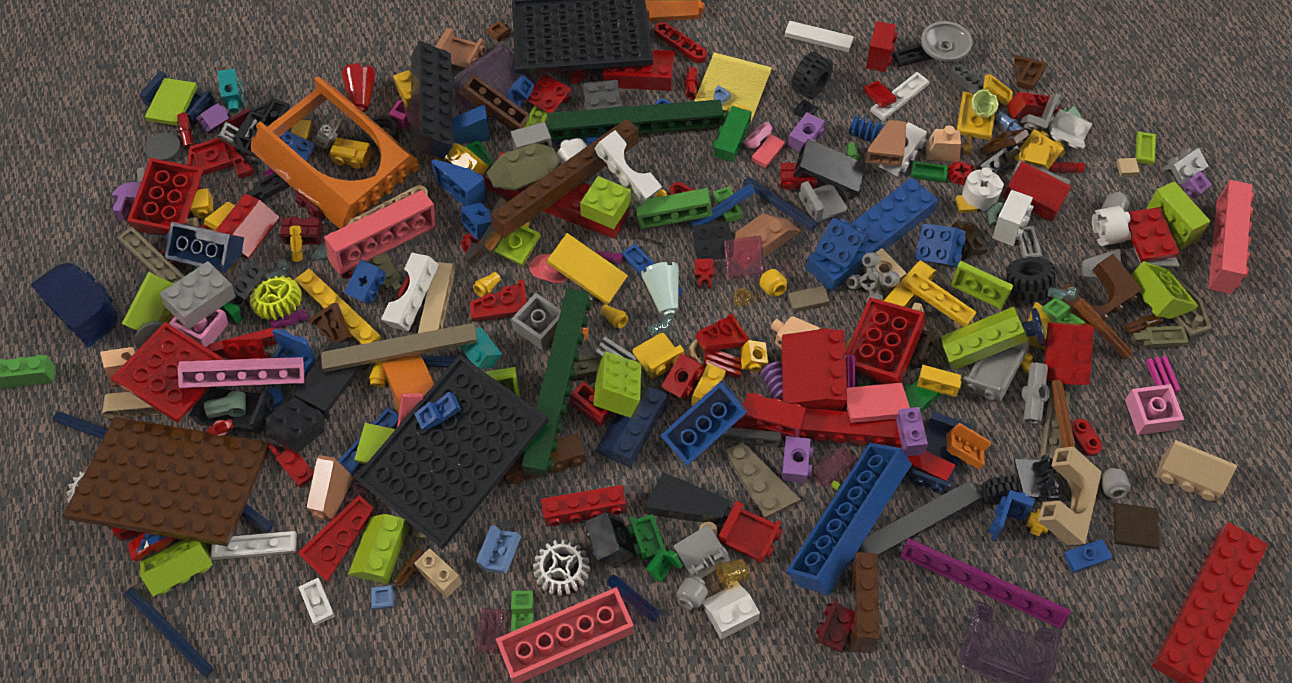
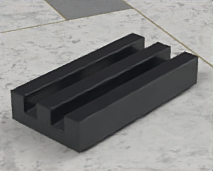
M921 44L894 51L892 55L893 58L895 57V61L898 62V67L930 59V55L924 51Z

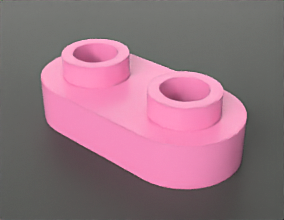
M769 122L759 125L743 141L747 149L757 148L761 144V140L771 135L772 126Z

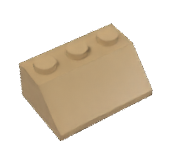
M1175 440L1162 456L1155 477L1160 478L1167 484L1177 485L1186 492H1194L1201 495L1205 500L1216 502L1223 495L1237 465Z

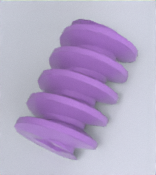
M777 361L765 366L762 369L761 377L764 379V384L770 392V397L783 401L782 362Z

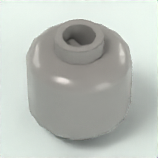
M1114 192L1107 195L1102 209L1120 206L1124 212H1127L1130 202L1125 194Z
M1110 468L1100 477L1103 492L1107 497L1122 499L1130 491L1131 485L1127 474L1121 469Z
M685 578L676 593L678 603L688 610L699 608L706 598L708 590L701 578Z

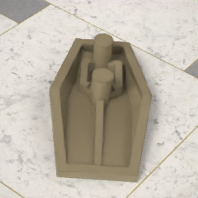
M1176 278L1197 303L1198 307L1173 319L1179 326H1184L1185 332L1190 337L1209 332L1211 325L1203 301L1179 278Z

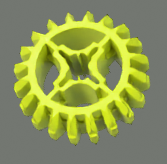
M283 275L278 278L275 276L273 279L269 278L267 281H262V284L256 285V289H253L250 295V305L254 313L260 316L261 319L266 318L269 321L273 318L276 321L278 317L283 318L285 315H290L291 311H296V307L300 306V301H302V291L297 282L290 277L286 278Z

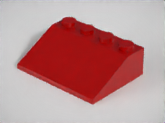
M652 50L653 65L604 68L603 81L617 80L618 88L671 91L675 51Z
M150 158L127 219L130 227L132 226L138 232L148 234H169L171 222L185 224L204 169Z
M869 297L845 352V355L855 356V370L881 384L902 383L926 324L925 312Z
M818 329L782 335L783 402L789 404L796 403L804 408L842 411L847 402L844 330Z

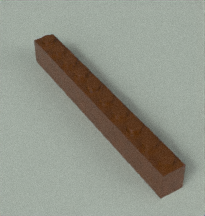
M627 119L622 121L491 213L492 228L504 239L607 166L606 162L597 155L594 149L599 141L616 130L627 144L624 149L625 153L638 144L639 128Z

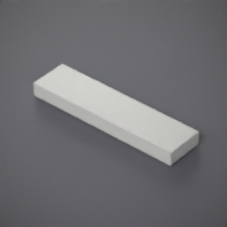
M789 21L785 31V37L849 52L854 36Z
M916 72L892 91L896 96L897 102L884 108L875 104L871 107L870 112L884 121L927 87L930 81Z
M290 531L232 536L228 547L212 544L211 559L296 553L297 533Z

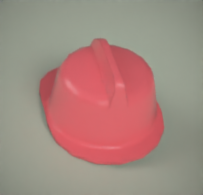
M551 254L538 255L530 262L529 269L531 274L539 279L553 283H562L569 279L546 263Z

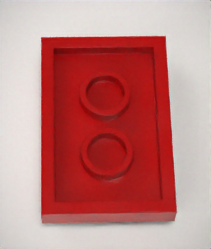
M1160 207L1128 212L1130 215L1128 228L1131 233V240L1141 263L1143 261L1150 262L1178 257L1179 250Z

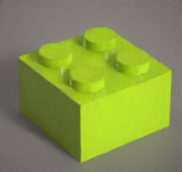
M598 176L580 202L581 216L614 229L631 203V189Z

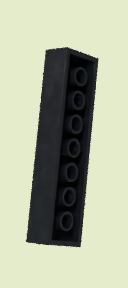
M419 41L411 55V148L444 160L453 147L451 53L434 47L429 43Z

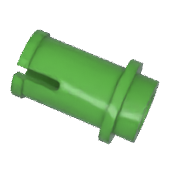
M853 142L847 144L848 156L860 161L861 158L858 155L857 144Z

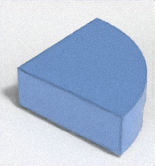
M718 85L714 92V100L720 99L723 105L731 98V94Z

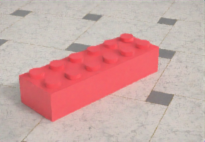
M1229 180L1216 201L1208 289L1232 294L1235 288H1239L1241 280L1248 275L1249 268L1246 267V263L1249 260L1250 252L1247 250L1251 242V237H1249L1252 227L1250 217L1253 213L1251 203L1254 198L1252 184Z
M421 190L352 224H348L344 228L331 232L324 237L328 260L340 275L356 267L361 259L368 261L376 255L383 254L435 227L434 203Z
M616 587L496 638L512 682L522 683L634 634V625Z

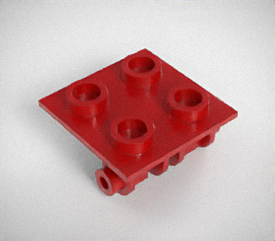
M544 74L534 86L526 101L546 113H554L561 103L569 102L570 97L568 94L572 89Z
M261 338L222 339L227 360L270 358L269 352L264 350Z

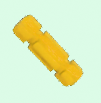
M296 225L291 226L289 229L290 235H292L290 237L291 251L293 252L292 260L299 262L303 260V253L301 252L302 238L300 236L301 227Z

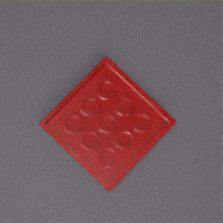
M164 322L111 379L112 382L179 423L210 389V387L179 388V362L225 359Z

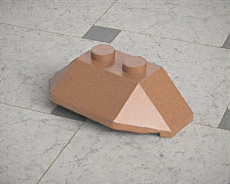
M762 213L736 232L734 260L746 271L800 233V230L789 219Z

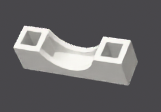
M615 130L599 141L594 149L597 155L606 162L609 170L620 179V183L624 187L631 189L633 199L641 205L656 194L662 186L651 173H637L629 168L624 159V149L627 144Z
M411 253L404 268L410 277L409 287L401 298L388 303L381 320L390 327L409 331L439 264L430 256Z

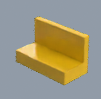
M922 365L917 387L956 397L961 385V375Z

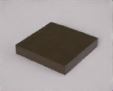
M1115 503L1113 505L1114 544L1149 549L1159 548L1158 508Z

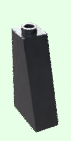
M662 472L646 504V514L648 515L653 514V516L702 523L712 522L716 525H722L724 519L727 520L732 510L729 499L665 472Z

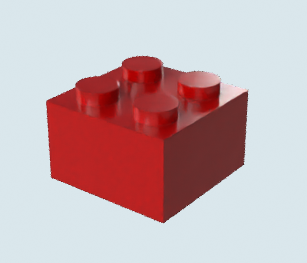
M876 21L866 69L886 72L887 66H891L892 56L889 55L894 53L895 44H892V42L896 43L898 32H895V24Z

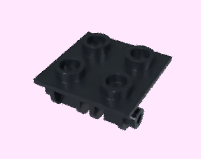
M729 221L693 225L692 235L695 242L697 259L716 260L733 258Z
M1049 455L1041 456V460L1013 459L1023 493L1033 498L1059 499L1061 488L1058 485V477L1055 475L1056 470L1052 469L1053 460Z

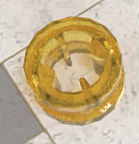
M745 288L737 289L734 292V303L740 307L747 306L750 303V292ZM740 295H744V300H740Z

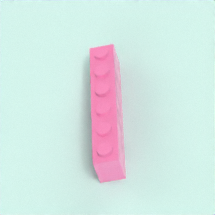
M303 357L181 361L178 365L179 388L304 383Z

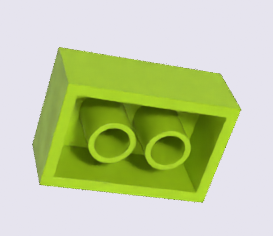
M1175 181L1157 189L1146 208L1160 207L1179 250L1198 242L1210 223V220Z
M605 351L596 370L594 406L631 418L640 402L642 364Z

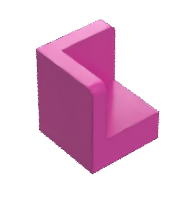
M398 100L389 112V117L396 121L399 128L407 130L411 124V112L405 110L403 102Z

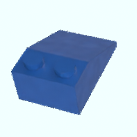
M434 159L431 161L436 182L463 206L480 202L483 204L487 201L485 180L481 174H476L472 169Z

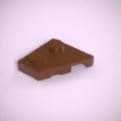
M1015 55L1014 64L1017 86L1033 91L1046 70L1047 63Z
M1027 129L1002 132L980 148L981 153L987 154L1011 145H1019L1029 135Z
M332 303L308 319L310 324H315L319 328V332L326 336L331 344L334 340L343 343L352 337L338 303Z

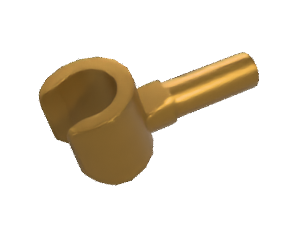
M970 134L967 135L966 144L961 146L962 155H971L973 144H971Z

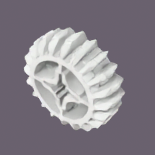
M564 539L561 541V544L554 540V546L551 547L547 543V550L540 549L541 556L535 557L537 563L533 564V568L536 570L534 577L538 578V585L543 584L542 589L544 591L550 588L549 592L551 595L556 590L558 591V596H562V591H566V594L570 595L571 588L577 592V584L584 586L582 579L587 580L589 578L586 572L590 571V566L587 565L590 561L588 557H585L586 551H580L581 546L579 544L574 547L572 540L568 545H566ZM559 554H568L569 556L561 557ZM552 558L553 565L549 568V571L545 572V566ZM578 562L579 568L576 574L572 577L570 570L574 567V564ZM558 563L562 567H565L566 573L561 568H558ZM563 578L565 581H555L554 579Z

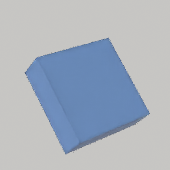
M392 585L371 588L372 610L394 608Z

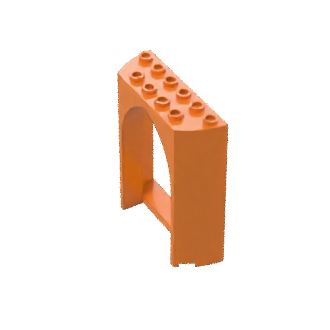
M317 76L314 79L316 89L271 125L266 127L261 121L257 123L258 131L256 136H252L251 151L341 229L348 225L350 220L367 212L373 205L379 204L386 194L392 193L399 183L402 184L407 179V176L412 172L415 173L419 169L420 163L414 155L329 82ZM328 99L375 141L381 154L380 166L376 175L367 179L356 181L335 179L317 171L279 137Z

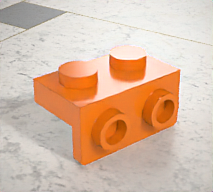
M958 423L946 434L947 451L951 455L962 459L968 465L981 469L985 465L984 451L991 446V441L963 424Z

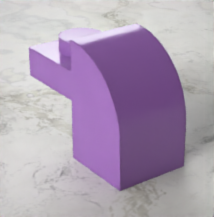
M125 183L116 188L112 193L116 201L113 205V212L118 220L126 221L141 183Z

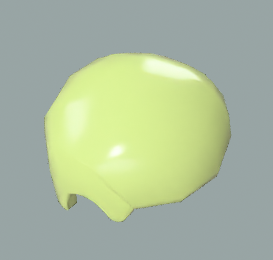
M986 89L976 92L971 101L972 111L981 118L992 117L997 112L999 106L996 95L991 94Z

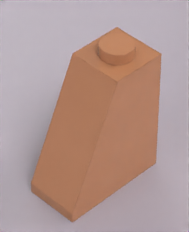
M888 120L868 148L865 163L901 167L904 158L907 122Z
M319 455L316 461L306 508L313 513L312 516L321 521L324 519H334L354 479L336 458Z

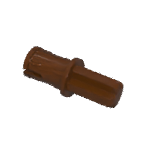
M1155 314L1147 317L1142 316L1138 320L1126 324L1125 329L1128 334H1133L1145 330L1147 327L1162 324L1163 318L1157 317Z
M417 548L410 559L403 563L404 567L393 580L397 587L402 588L410 577L417 573L414 563L425 553L424 551Z

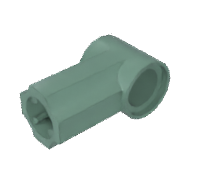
M232 391L228 393L227 397L206 401L204 403L206 416L208 418L224 415L232 417L243 416L246 413V394L241 391Z

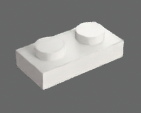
M319 578L299 586L315 626L335 617Z

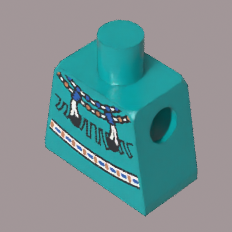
M235 68L217 71L221 98L230 113H238L239 107L245 106L243 84Z

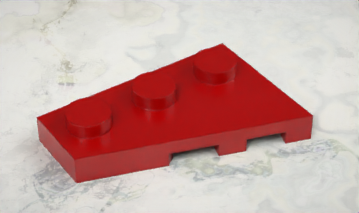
M524 279L519 280L517 284L511 287H503L501 291L495 294L490 293L471 301L472 322L514 316L527 303Z
M732 313L727 318L718 320L714 325L711 324L699 330L695 335L704 351L742 347L750 340Z

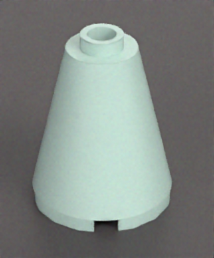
M661 262L646 267V272L641 271L642 278L659 313L665 317L675 315V312L678 311V264L672 262V265H667V262Z

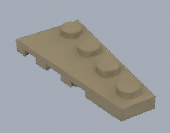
M743 442L725 450L726 456L764 519L800 502L801 499Z

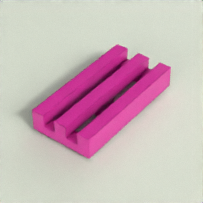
M1167 356L1162 358L1156 357L1154 360L1152 358L1147 359L1146 364L1155 386L1163 384L1154 364L1157 365L1164 384H1171L1174 393H1179L1181 389Z

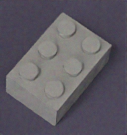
M207 261L161 292L160 296L164 306L189 330L235 298L232 284Z

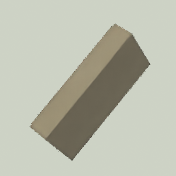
M824 286L791 292L787 296L792 312L829 304V298Z

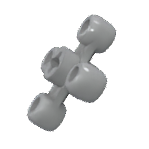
M870 252L866 253L862 258V263L866 266L867 273L863 276L858 274L851 275L847 278L846 283L853 290L863 286L864 289L869 290V297L884 301V298L879 293L880 287L883 285L887 287L897 286L900 282V276L893 271L885 275L877 271L880 258L878 254Z

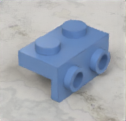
M491 525L476 562L486 571L507 574L521 535L517 532L501 531L495 525Z

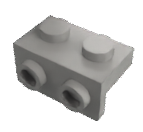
M1187 148L1180 152L1179 157L1176 156L1167 161L1168 164L1163 169L1164 171L1171 169L1178 183L1183 184L1197 172L1208 167V164L1199 148L1192 150Z

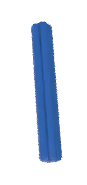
M751 184L746 185L712 208V216L694 219L691 222L692 226L708 224L754 194V188Z

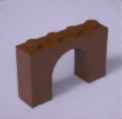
M1114 254L1098 263L1092 269L1107 290V303L1102 306L1089 305L1105 321L1109 318L1108 314L1110 312L1115 314L1124 307L1122 304L1125 302L1130 304L1138 298L1137 294L1142 290ZM1070 283L1055 291L1048 298L1050 301L1055 297L1059 298L1071 307V313L1085 323L1090 324L1074 306L1082 298Z
M856 552L850 567V590H855V616L850 630L851 652L873 653L880 639L878 553Z

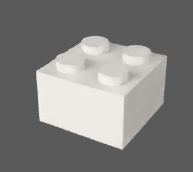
M1011 190L998 216L992 238L1014 246L1016 240L1020 241L1024 232L1023 229L1027 226L1030 219L1029 216L1034 207L1031 205L1033 197Z

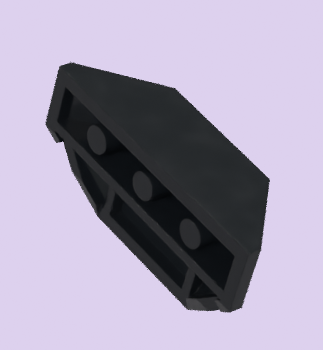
M273 98L268 103H264L249 112L235 136L243 154L260 159L251 151L252 136H256L258 131L257 123L261 121L268 127L290 109L289 103Z

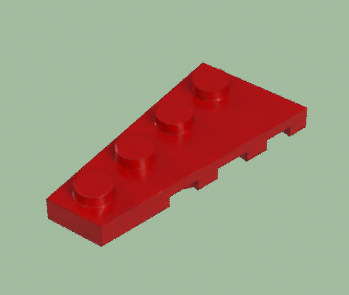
M358 495L298 552V555L328 583L374 512V508L361 495Z

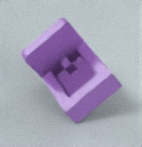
M1199 171L1181 185L1185 193L1193 199L1201 195L1212 184Z

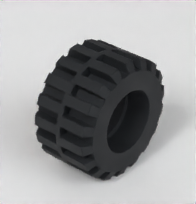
M815 51L810 52L797 66L792 77L791 88L812 100L827 85L833 70L832 61Z
M1032 256L1014 260L1006 269V280L1014 285L1010 292L1011 297L1025 302H1038L1051 297L1056 289L1055 265L1045 258Z

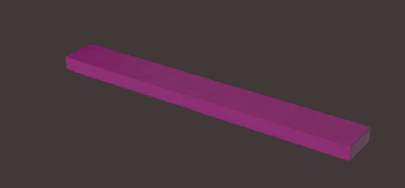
M908 538L901 553V558L1060 629L1063 628L1070 616V609Z

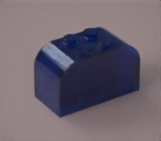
M72 263L57 265L30 285L44 303L89 348L113 330L118 322V312L111 303L113 299L106 293V289L99 282H94L95 278L88 271L85 273L80 267Z

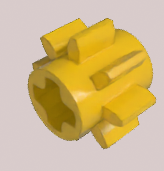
M1037 509L1035 513L1030 512L1026 522V526L1030 528V533L1036 536H1040L1042 532L1046 534L1048 532V529L1038 521L1041 509Z

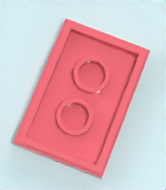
M902 383L847 388L846 407L851 423L896 419L899 409L910 408Z

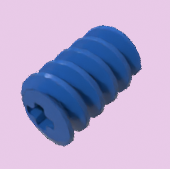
M857 114L851 123L849 133L852 131V136L858 134L859 139L865 136V141H869L872 138L871 142L873 143L885 124L879 127V122L877 121L872 125V119L866 122V117L864 116L859 120V114Z

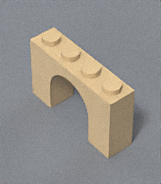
M1074 446L1057 448L1052 467L1067 480L1072 494L1071 507L1069 509L1061 501L1042 502L1038 521L1066 545L1085 544L1101 471Z

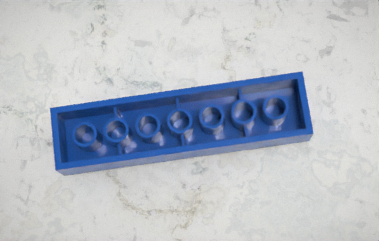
M911 177L849 225L853 229L858 227L866 231L865 236L869 240L866 245L861 244L847 268L814 251L807 258L806 269L831 292L834 291L849 276L854 275L863 268L862 258L866 253H875L882 248L886 250L935 212L938 199Z
M874 443L868 444L786 570L798 587L825 595L831 594L912 465L902 448Z

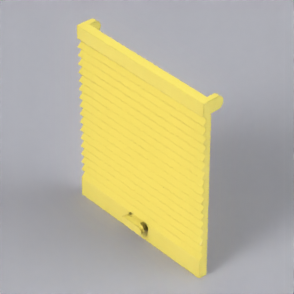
M714 52L695 101L714 100L715 89L720 85L731 94V98L722 105L724 117L726 111L728 112L729 105L746 106L745 110L752 112V122L772 67Z

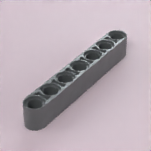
M968 481L867 536L857 552L878 553L879 559L906 544L908 538L913 540L979 504L984 499V496L973 481Z

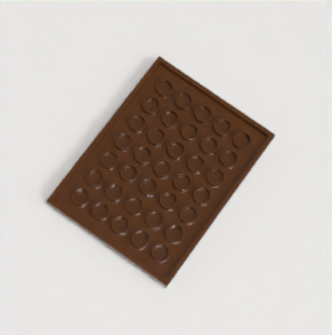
M114 417L68 503L63 517L66 520L228 547L268 454V446L270 444L265 441L229 435L218 436L204 431Z

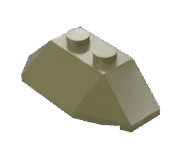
M532 143L501 155L486 173L493 188L519 190L536 183L556 169L560 164V160L552 147Z

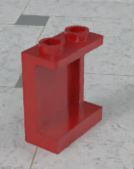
M736 501L719 534L718 540L720 544L760 563H764L765 559H770L773 554L774 547L772 545L774 540L779 541L783 530L780 529L781 521L777 520L775 524L743 509L744 504Z

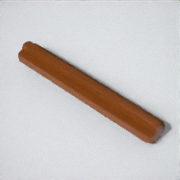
M1083 298L1074 304L1075 308L1123 359H1128L1133 354L1132 350Z
M1054 380L1051 383V390L1063 448L1075 447L1063 383L1061 380Z

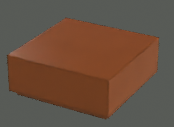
M498 21L487 28V33L496 41H499L510 34V30L501 21Z

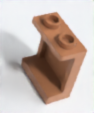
M446 28L435 46L451 53L452 68L469 73L478 66L480 57L484 56L486 52L483 39L480 38L477 43L455 37L453 29Z

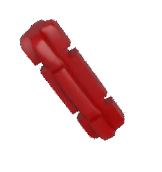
M1055 161L1049 168V171L1057 172L1059 170V172L1074 173V171L1076 173H1083L1085 163H1058Z

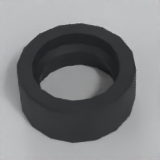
M386 115L371 118L380 127L391 128L392 132L389 135L396 141L399 139L398 126L393 118ZM365 132L368 143L372 147L379 149L371 136Z

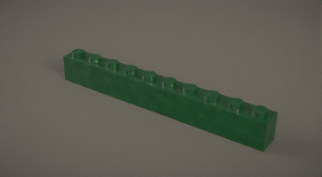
M720 99L547 113L548 131L551 141L601 137L625 119L638 127L639 133L720 127L721 125L723 126L724 118Z
M566 288L536 410L545 415L549 422L526 448L522 463L523 473L547 477L548 472L553 470L554 459H552L553 452H557L559 440L556 439L557 435L562 433L563 422H561L562 415H566L568 406L565 402L567 397L570 398L572 391L570 381L575 379L576 368H574L575 362H579L580 358L578 348L579 345H583L584 334L582 332L583 328H587L589 318L586 315L587 311H591L593 300H590L589 292Z

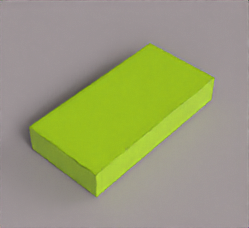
M1137 133L1135 155L1137 163L1149 165L1155 163L1156 134Z

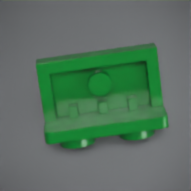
M653 514L635 520L633 516L629 517L627 530L630 537L634 536L636 543H633L636 556L640 555L641 560L646 561L654 558L659 549L666 551Z

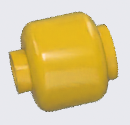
M770 269L761 275L759 285L769 296L776 297L786 291L787 280L776 269Z

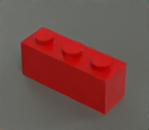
M758 393L746 394L743 406L747 413L740 418V422L799 438L806 408L796 403H785L777 398H766Z

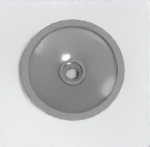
M940 21L925 28L921 37V45L924 51L934 59L952 62L960 60L969 54L972 47V37L963 26L954 22Z

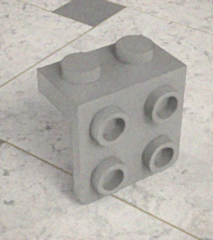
M1056 93L1050 96L1041 118L1030 114L1024 116L1020 123L1024 125V129L1041 131L1048 126L1050 127L1054 119L1052 113L1054 109L1057 110L1061 101L1058 99L1060 94Z
M808 181L801 183L799 197L807 208L809 215L817 223L846 212L847 207L833 185L827 184L812 189Z

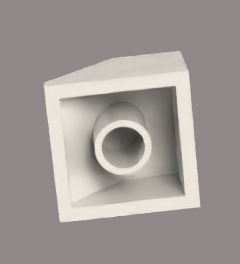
M739 583L705 599L702 603L720 639L759 620L760 612L750 594Z

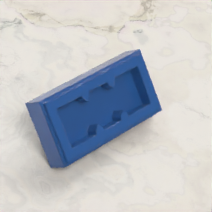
M1103 539L1066 551L1063 554L1073 573L1107 562L1113 558Z

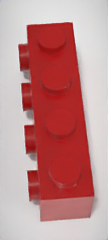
M622 485L541 499L546 527L593 519L605 512L614 516L626 513V501Z

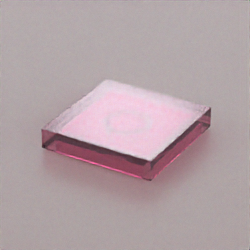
M762 236L724 241L728 278L765 273Z

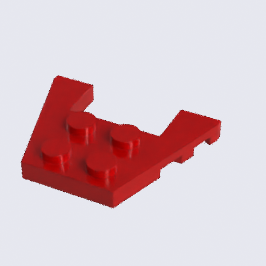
M218 138L189 147L187 165L203 168V175L233 165L239 179L254 174L252 167L238 154L236 149ZM199 183V186H198V189H197V190L202 189L200 183Z

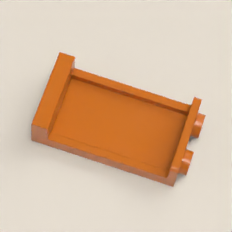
M645 0L648 22L702 19V12H705V4L701 0Z

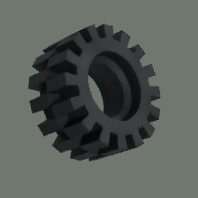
M1015 475L993 477V479H988L987 482H983L981 485L985 502L991 505L995 503L998 505L1002 496H1007L1010 490L1017 493L1022 492L1019 479Z

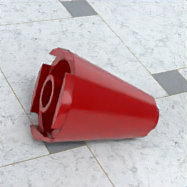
M360 63L344 66L343 71H341L348 100L365 113L369 109L376 71L370 65L362 67Z

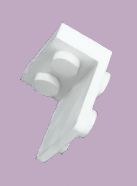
M1059 109L1049 130L1050 134L1053 135V139L1060 142L1065 140L1069 142V146L1075 149L1079 147L1084 149V139L1092 123Z

